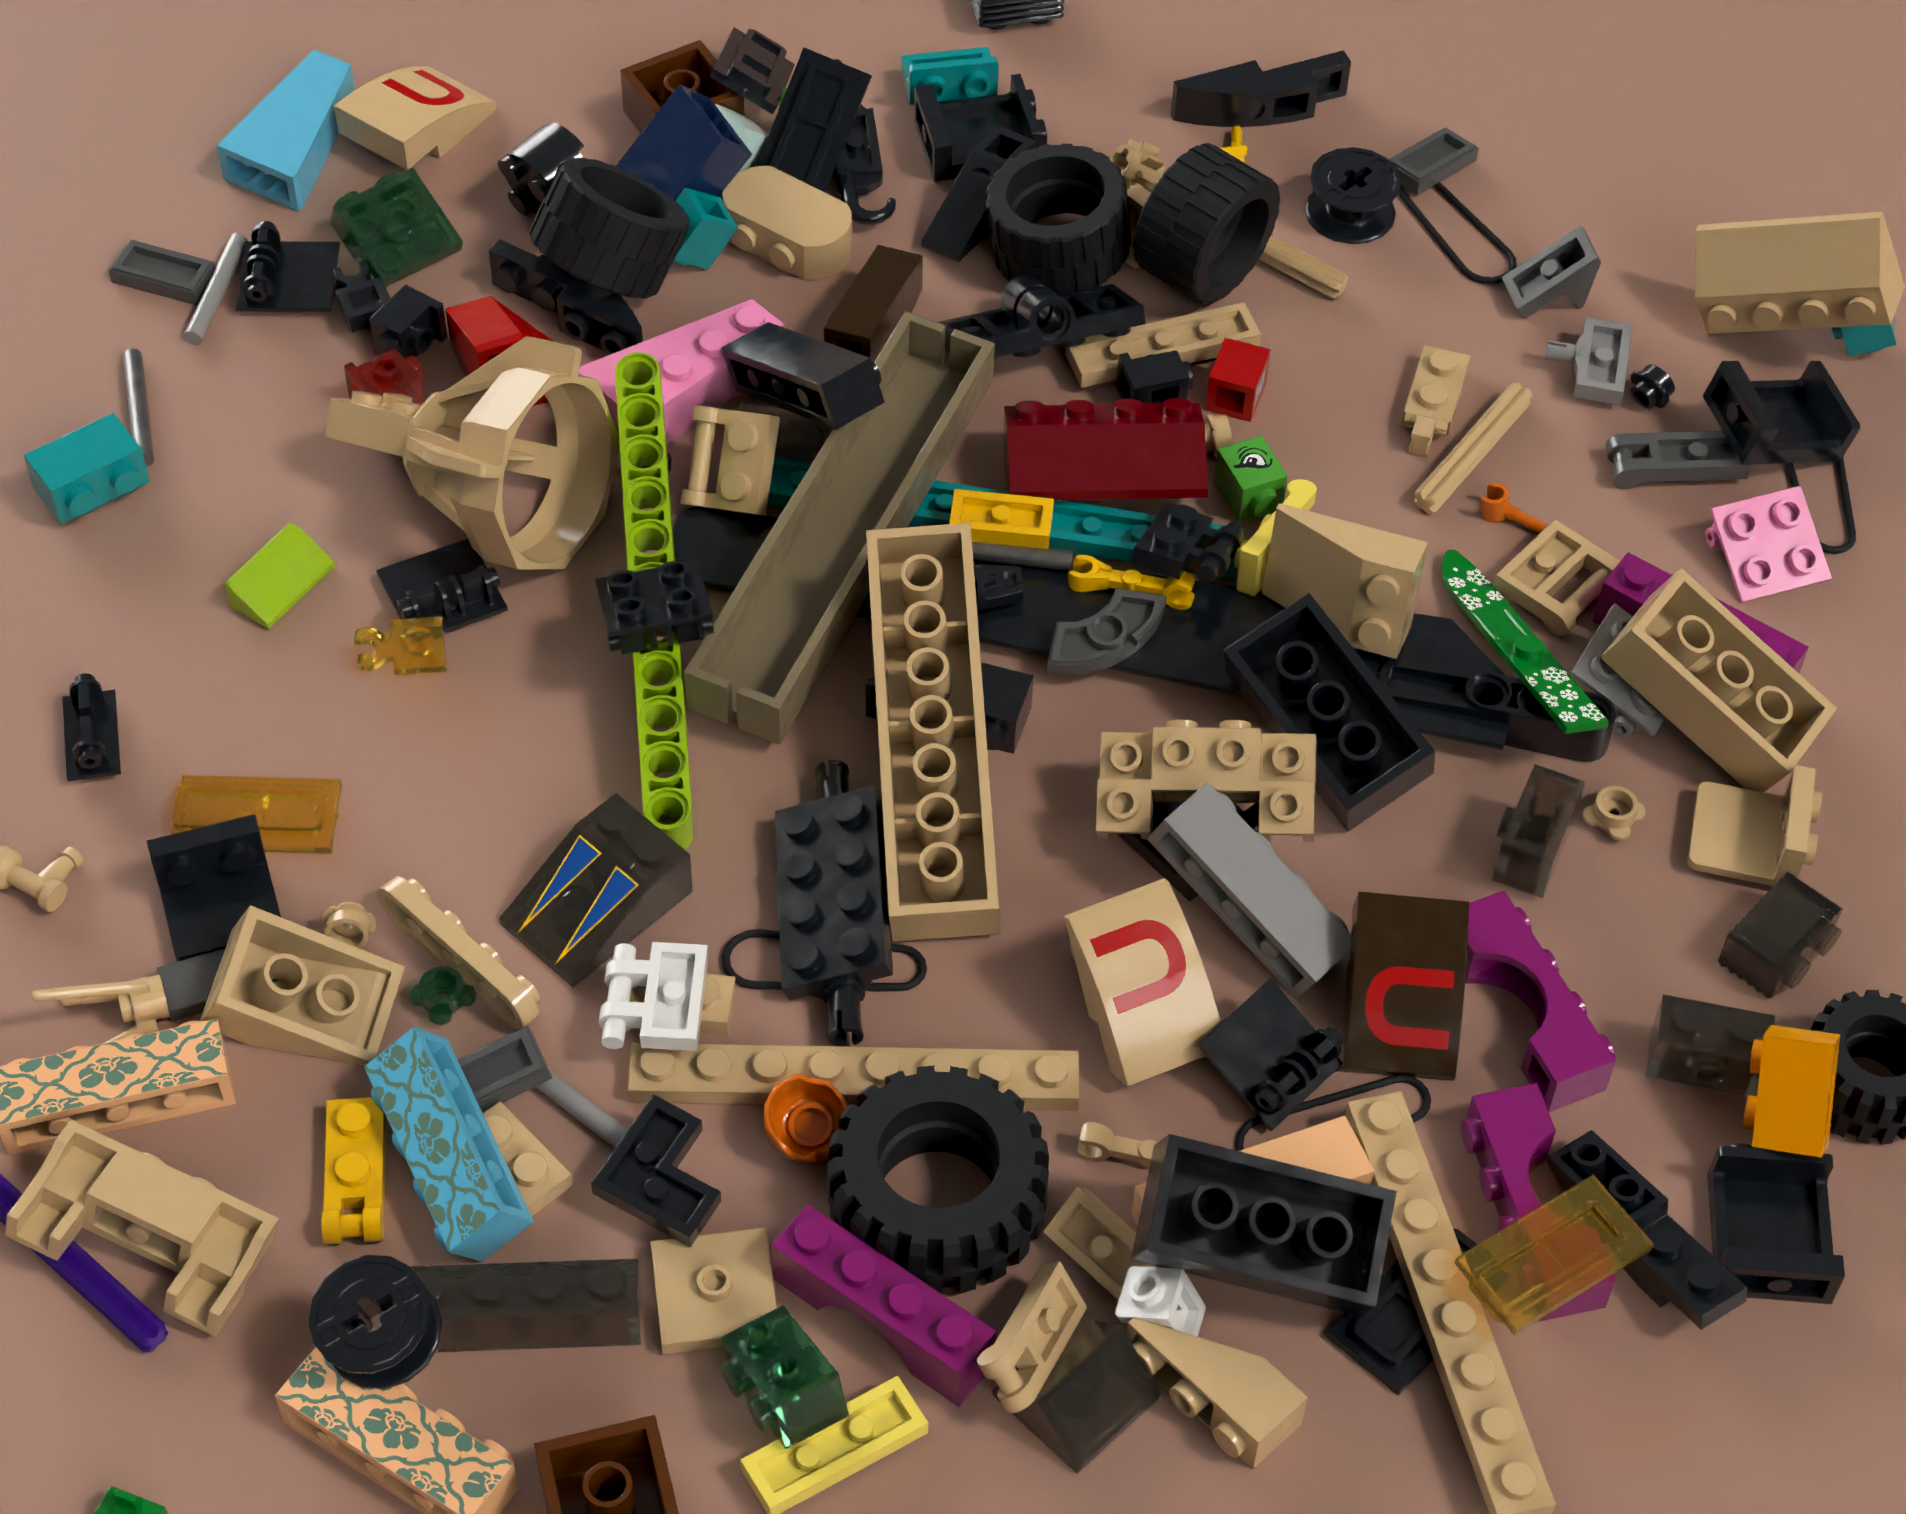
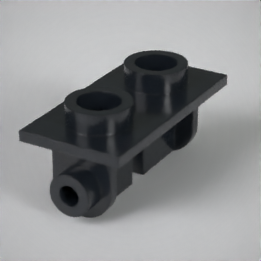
M87 673L79 674L69 686L70 696L62 697L67 781L121 774L116 691L115 689L103 691L101 684L96 681L93 675Z

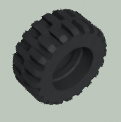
M933 1065L917 1067V1074L905 1076L903 1071L886 1076L885 1086L879 1089L876 1084H872L858 1094V1107L854 1104L846 1107L838 1119L839 1130L832 1133L829 1144L828 1201L830 1202V1218L942 1294V1288L954 1286L957 1287L958 1293L976 1290L977 1280L985 1277L988 1283H993L1006 1275L1007 1261L1012 1265L1019 1264L1029 1253L1030 1241L1038 1238L1043 1226L1044 1211L1046 1210L1049 1151L1047 1141L1041 1138L1042 1127L1038 1119L1030 1111L1024 1113V1100L1013 1090L1007 1089L1004 1093L998 1090L999 1081L985 1074H981L979 1079L967 1076L968 1069L950 1066V1072H935ZM925 1152H948L962 1156L975 1163L986 1173L992 1183L979 1196L969 1202L954 1207L932 1208L904 1199L888 1185L885 1177L897 1164L911 1156Z

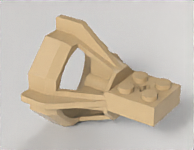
M526 336L446 391L432 393L425 402H422V405L412 403V397L393 393H383L382 397L374 393L352 391L351 399H330L325 437L402 456L403 465L415 492L419 496L426 498L466 532L472 548L487 562L518 570L565 569L605 516L611 482H622L621 468L614 467L619 435L598 379L579 375L582 351L579 347ZM543 395L547 398L554 415L557 446L515 438L524 417ZM505 470L551 479L546 495L532 519L519 532L509 537L504 520L502 502Z

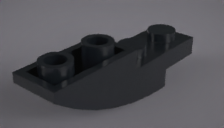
M1342 50L1262 71L1256 60L1177 80L1173 83L1171 117L1177 122L1215 127L1269 126L1313 118L1316 103L1347 94L1351 60Z
M500 239L489 250L493 285L507 293H513L529 300L547 311L558 313L560 331L566 333L569 337L597 347L609 355L643 342L642 327L634 312L621 295L610 293L609 291L594 287L581 279H577L553 264L542 253L536 256Z
M1593 1130L1547 1156L1548 1166L1589 1228L1596 1229L1603 1246L1634 1282L1660 1308L1672 1302L1702 1330L1746 1302L1747 1286L1668 1215V1198Z

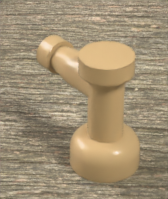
M7 845L0 846V890L14 886L38 899L39 907L48 912H53L61 906L67 895L68 886L63 881L71 870H75L83 863V857L77 849L67 847L59 855L58 859L51 862L39 874H36L23 867V858L18 851Z

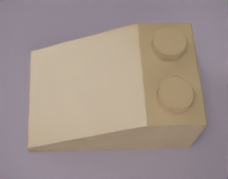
M1279 503L1275 513L1262 594L1287 608L1310 593L1352 647L1397 659L1411 629L1428 542Z
M250 905L231 931L200 1021L218 1018L222 1035L251 1046L365 1066L377 1056L405 966ZM276 978L278 981L273 983L272 979Z

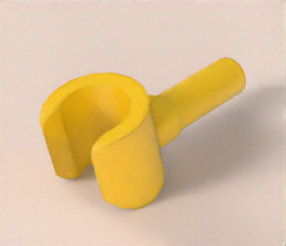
M1234 126L1231 129V146L1220 147V149L1245 163L1244 157L1247 155V145L1242 144V128Z

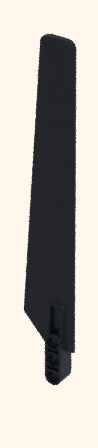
M700 506L691 507L682 512L673 529L675 561L690 562L697 560L705 586L734 591L778 518ZM973 560L974 565L1020 566L1023 579L1022 602L979 611L977 609L979 642L1049 656L1057 622H1077L1097 614L1109 604L1115 591L1114 588H1108L1106 590L1076 592L1070 589L1068 585V570ZM1112 568L1114 570L1127 571L1123 569ZM1140 572V573L1143 574V575H1149V576H1154V577H1160V578H1166V579H1168V577H1169V576H1163V575H1157V574H1150V573ZM1195 580L1191 591L1194 593L1191 607L1186 610H1178L1166 604L1162 620L1146 644L1124 661L1107 668L1243 696L1226 674L1223 650L1284 610L1285 607L1263 595L1262 590L1254 597L1237 591V586L1217 583L1205 584ZM870 592L855 617L871 620ZM1414 613L1411 629L1397 659L1354 648L1422 734L1503 750L1504 746L1583 762L1599 760L1608 749L1616 718V709L1611 701L1604 696L1584 691L1609 721L1608 728L1565 734L1523 682L1517 677L1505 675L1450 618Z

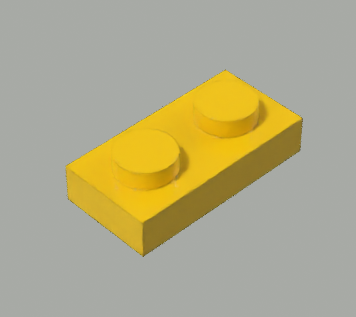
M954 489L949 524L971 523L972 542L1048 549L1054 499Z

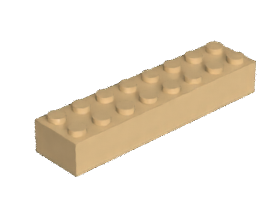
M971 523L866 530L888 909L892 940L894 942L1001 934Z

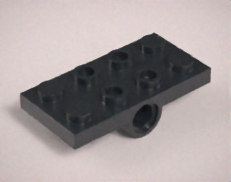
M1027 275L1018 276L1005 286L1001 295L1002 308L937 322L946 325L945 348L949 352L951 334L954 329L995 343L994 362L995 357L1009 354L1015 357L1033 356L1041 352L1040 347L1058 344L1061 347L1078 346L1086 342V337L1103 334L1106 337L1123 336L1131 332V327L1146 324L1144 305L1114 284L1058 295L1038 279Z

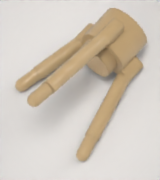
M160 975L125 982L34 990L31 993V998L34 1001L60 1000L61 1005L66 1007L118 1000L123 1023L135 1020L136 1026L104 1043L121 1040L125 1036L134 1033L148 1034L157 1032L156 1020L170 1017Z

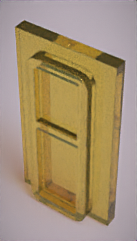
M182 775L181 784L176 790L172 811L173 827L171 834L255 814L264 852L332 854L336 822L339 818L338 809L342 782L341 779Z
M1592 1175L1456 1257L1454 1264L1469 1280V1289L1497 1322L1504 1323L1512 1334L1515 1335L1651 1251L1654 1244L1600 1181Z

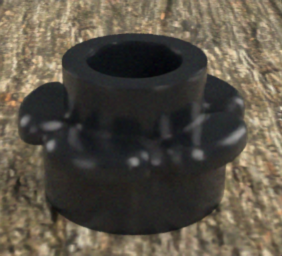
M1648 364L1641 372L1634 371L1630 376L1631 382L1634 383L1630 389L1631 395L1645 408L1651 409L1654 405L1658 408H1664L1670 401L1669 397L1675 392V385L1670 376L1655 365Z

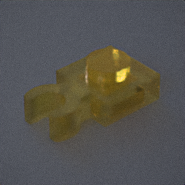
M443 617L390 620V633L383 634L378 629L372 627H362L355 630V645H371L375 648L373 653L358 654L357 669L373 671L380 668L384 662H393L395 675L447 672Z

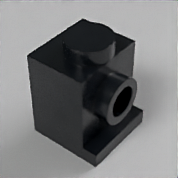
M406 284L369 318L375 353L379 354L384 360L395 362L403 367H406L416 356L424 353L434 339L443 342L448 338L443 303Z
M1177 350L1151 354L1131 359L1129 353L1119 354L1116 389L1121 399H1135L1142 403H1163L1171 398L1187 399L1188 390L1192 389L1194 384L1193 373L1189 362L1182 361Z

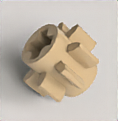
M1129 139L1127 145H1121L1114 150L1110 160L1121 169V175L1125 177L1127 190L1138 183L1151 192L1155 184L1161 179L1162 174L1165 172L1164 161L1156 158L1159 153V147L1144 140L1138 143Z

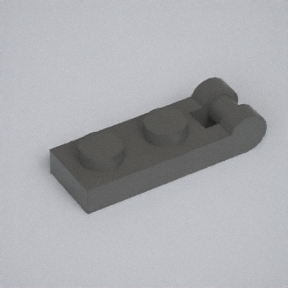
M1722 430L1617 434L1610 437L1605 443L1608 460L1614 463L1611 469L1613 482L1620 489H1631L1641 482L1748 479L1752 466L1742 465ZM1634 457H1645V458L1633 459Z

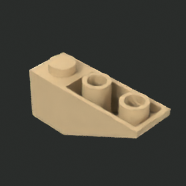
M1135 1317L1128 1322L1124 1350L1132 1366L1144 1377L1150 1378L1153 1376L1169 1391L1172 1402L1184 1415L1191 1418L1196 1416L1212 1431L1213 1438L1218 1446L1227 1455L1233 1458L1240 1457L1254 1469L1302 1425L1308 1397L1264 1357Z

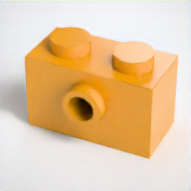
M1770 1025L1763 1035V1040L1754 1039L1750 1058V1073L1759 1074L1757 1096L1748 1095L1744 1115V1129L1753 1130L1752 1147L1822 1158L1829 1144L1840 1034Z

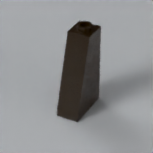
M878 245L824 325V342L870 357L875 362L905 311L912 313L922 291L923 255Z

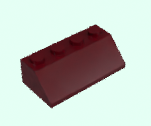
M1171 398L1163 403H1142L1135 399H1121L1114 404H1093L1087 400H1071L1065 403V405H1044L1038 401L1028 400L1019 402L1016 406H1004L1003 460L1008 494L1052 498L1054 501L1208 498L1205 422L1199 403H1192L1183 398Z

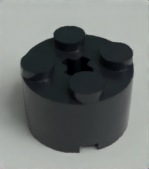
M549 122L546 126L544 125L537 129L497 162L500 171L506 177L512 189L508 192L509 201L523 215L530 211L537 214L561 161L572 157H582L578 151L584 145L562 125Z

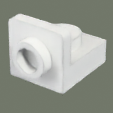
M1132 1266L1127 1271L1115 1314L1121 1323H1128L1135 1317L1198 1337L1206 1306L1183 1269Z

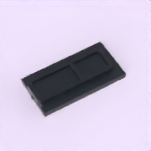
M734 27L710 77L773 115L780 102L782 89L786 87L795 64L785 58L787 54L785 48L754 29H748L745 34Z
M803 47L757 166H772L826 193L872 75L843 64L839 59H831Z
M1453 1228L1483 1307L1508 1281L1509 1275L1492 1263V1257L1486 1250L1460 1230ZM1398 1259L1381 1276L1376 1307L1358 1315L1344 1313L1327 1330L1325 1336L1397 1395H1400L1433 1360Z

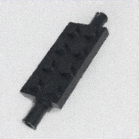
M829 760L830 776L826 775V765L824 762L818 764L815 769L818 800L775 811L782 991L790 1001L807 996L823 999L828 1007V1041L835 1046L849 1047L848 1032H852V1043L854 1045L859 1044L864 1038L861 1021V1001L864 1000L865 991L872 980L893 975L882 796L875 785L849 792L848 765L839 760Z

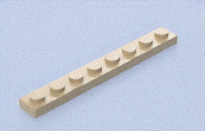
M631 1043L628 1098L629 1102L647 1103L654 1094L669 1103L764 1105L773 1086L793 1074L802 1073L806 1077L830 1081L838 1089L848 1105L854 1104L858 1106V1094L872 1084H876L879 1089L885 1086L886 1076L899 1071H903L905 1076L917 1074V1067L934 1065L935 1072H950V1066L968 1069L967 1076L979 1079L981 1074H985L999 1081L998 1090L1004 1093L1007 1089L1013 1090L1024 1100V1109L1078 1110L1079 1051L698 1044L697 1051L641 1048L640 1043Z
M1399 1091L1349 1101L1346 1106L1345 1115L1375 1171L1372 1185L1397 1191L1389 1237L1489 1514H1552L1556 1507L1554 1497L1403 1093Z

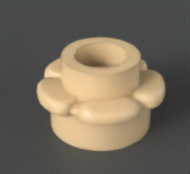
M1209 413L1205 415L1206 453L1212 452L1214 460H1216L1218 448L1233 444L1231 428L1226 414L1212 416Z
M348 901L342 902L337 906L332 905L322 915V922L325 924L324 935L360 949L367 944L370 933H373L376 929L374 915L366 912L365 908L356 902Z

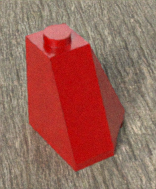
M492 296L445 308L449 341L465 376H468L526 336L553 341ZM545 395L539 398L533 406L548 402Z

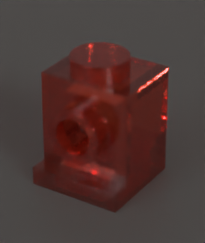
M393 348L357 367L353 362L344 365L349 399L352 397V391H362L378 394L382 397L383 393L412 397V403L419 405L424 402L421 382L425 381V374L419 361L413 355L403 358Z

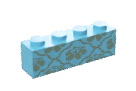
M413 1027L364 1066L373 1086L371 1089L372 1098L387 1116L394 1132L392 1134V1142L397 1151L406 1158L415 1178L413 1180V1188L418 1197L428 1206L436 1224L434 1227L436 1239L447 1252L483 1262L534 1222L448 1039Z

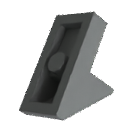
M1580 225L1502 276V279L1517 310L1525 319L1564 293L1581 309L1585 305L1601 265V260L1586 230Z

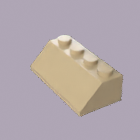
M1883 212L1698 225L1696 229L1695 300L1707 334L1890 325L1905 289Z

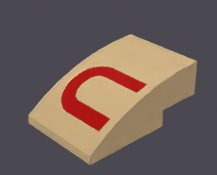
M413 66L395 70L367 82L335 104L334 109L339 134L409 170L428 153L440 159L494 113L498 106L496 101L429 66Z
M1163 878L1065 915L1064 918L1090 1018L1098 1023L1110 1073L1128 1087L1204 1057L1205 1054L1197 1045L1221 1024V1020L1201 957L1169 881Z

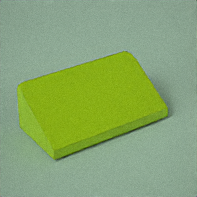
M291 522L227 580L225 588L229 605L234 610L269 630L335 567V562L300 527Z

